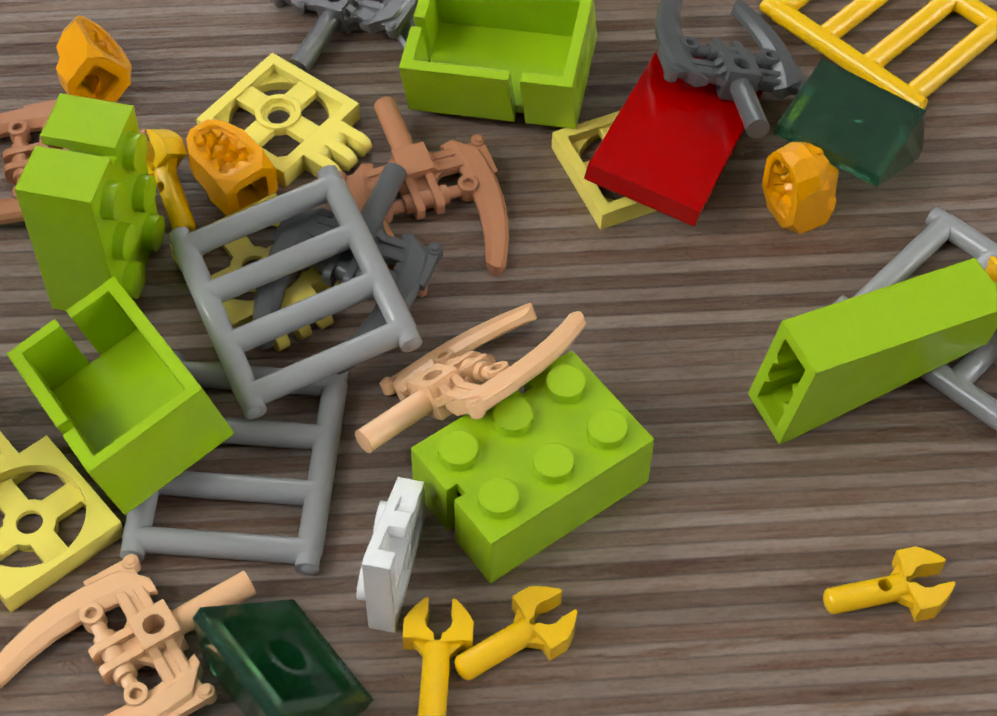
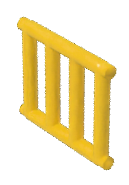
M763 0L759 7L760 11L769 16L775 23L915 116H918L925 109L928 103L927 97L997 40V11L979 0H931L865 54H862L840 38L888 0H853L821 26L798 11L811 0ZM952 11L978 26L908 84L883 68Z

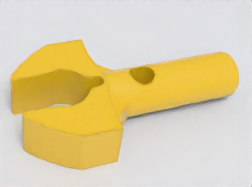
M146 129L150 140L147 141L146 155L149 175L154 176L156 179V185L172 230L178 227H187L192 232L196 229V223L177 173L178 165L187 155L184 142L178 134L169 129Z
M914 546L896 550L891 563L894 570L890 575L829 587L823 593V602L826 610L833 615L897 602L908 607L914 622L935 618L950 598L956 582L942 583L934 587H924L917 582H910L916 577L940 574L946 562L944 557L927 549Z
M529 586L512 596V610L516 614L512 624L456 656L454 664L458 674L466 681H470L525 648L541 649L549 661L565 653L572 642L576 629L577 610L575 609L561 617L557 623L549 625L540 622L534 625L535 619L540 614L547 613L561 605L562 590L548 586Z
M425 597L404 618L403 649L417 650L423 658L418 716H446L450 660L457 653H462L473 647L474 621L463 605L453 598L451 627L442 633L440 640H435L433 631L428 628L429 597Z

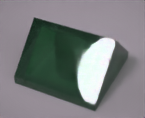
M822 58L777 123L774 134L789 142H807L821 148L829 163L877 188L919 158L923 149L926 110Z
M294 599L200 607L192 618L205 664L244 716H357L366 710L374 700Z

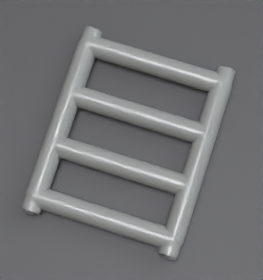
M327 165L321 168L317 173L318 179L195 231L190 232L187 227H178L168 235L175 258L236 401L240 405L246 419L252 420L264 415L267 411L265 404L394 348L400 347L402 352H411L422 345L423 341L406 303L345 180L341 177L335 165ZM326 202L329 203L339 227L212 280L202 254ZM351 249L363 273L362 275L240 327L233 328L223 302ZM370 298H375L387 324L257 380L255 379L244 352Z
M936 206L926 218L925 224L928 226L853 297L905 281L947 240L972 257H976L985 270L990 256L997 257V243L953 214H949L939 206ZM842 295L833 304L847 300L849 298ZM996 329L987 344L967 353L952 369L945 364L920 376V378L997 431V400L973 384L997 360Z
M173 351L202 388L232 390L221 364L186 361L184 354ZM250 366L256 380L282 369ZM349 370L340 375L336 373L290 393L321 396L316 424L224 418L235 433L225 440L224 444L312 450L307 479L184 471L127 514L122 535L123 541L120 558L123 559L126 555L134 554L141 562L144 560L145 553L286 563L295 564L294 569L300 574H317L324 549L348 390ZM159 495L303 506L298 537L153 527L152 525Z

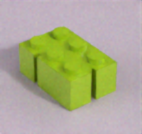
M418 0L414 13L415 26L410 27L399 66L409 110L512 122L515 121L517 112L524 113L525 123L571 129L577 128L597 40L594 0Z
M60 93L40 137L44 145L67 148L69 151L35 145L14 189L52 309L66 311L113 276L131 298L138 299L145 285V265L151 251H158L160 249L165 232L164 217L158 215L155 203L156 179L154 176L149 175L146 163V135L139 131L134 105Z
M113 276L66 310L100 354L91 363L56 319L49 322L6 354L55 426L63 434L62 436L88 474L121 512L126 515L235 433L203 388Z
M571 350L556 359L540 374L524 385L523 394L516 390L488 409L481 419H472L468 413L411 447L412 479L424 481L425 505L447 531L455 527V541L491 584L648 482L654 438Z

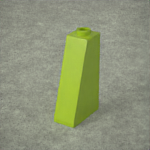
M975 257L783 320L748 395L777 442L782 444L987 344L997 329V283L991 280Z

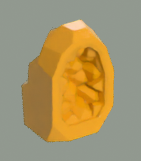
M78 15L62 31L56 46L59 56L56 71L60 84L68 95L117 102L131 84L132 65L123 49L108 32L90 19Z
M207 119L189 130L186 138V151L192 174L206 190L210 201L226 216L277 192L276 168L264 150L243 129L223 120Z
M791 142L767 157L762 188L767 208L782 228L802 234L828 222L837 201L838 169L829 164V160L825 157L821 148L807 142Z

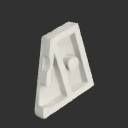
M398 477L388 501L381 500L374 522L373 536L365 552L357 584V600L366 601L368 628L396 632L426 517L424 481Z

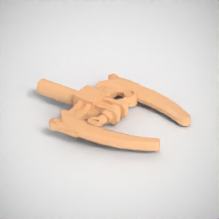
M531 303L498 315L450 339L392 377H384L379 384L384 395L391 396L397 393L399 400L402 401L357 429L355 437L358 444L365 452L371 453L425 416L444 420L451 414L459 416L469 413L472 419H481L488 409L540 374L576 340L586 326L584 315L581 311L570 313L562 324L543 342L510 367L507 361L496 362L493 355L481 354L473 350L514 329L535 321L537 316Z
M134 554L126 555L122 561L83 581L85 586L53 604L23 628L0 652V689L33 658L55 641L83 624L86 631L95 636L93 639L94 645L89 648L88 652L95 665L100 666L98 671L105 684L116 683L124 689L123 696L127 705L105 716H188L205 705L213 704L217 700V693L212 684H201L203 669L195 654L189 660L184 655L183 651L189 649L184 635L256 595V590L243 570L170 611L164 599L154 603L150 597L158 594V591L149 577L137 574L141 570V563L138 557ZM121 607L127 622L123 629L115 633L113 629L107 627L108 619L105 613L114 608ZM144 666L155 668L162 679V682L151 690H148L145 684L137 680V670Z

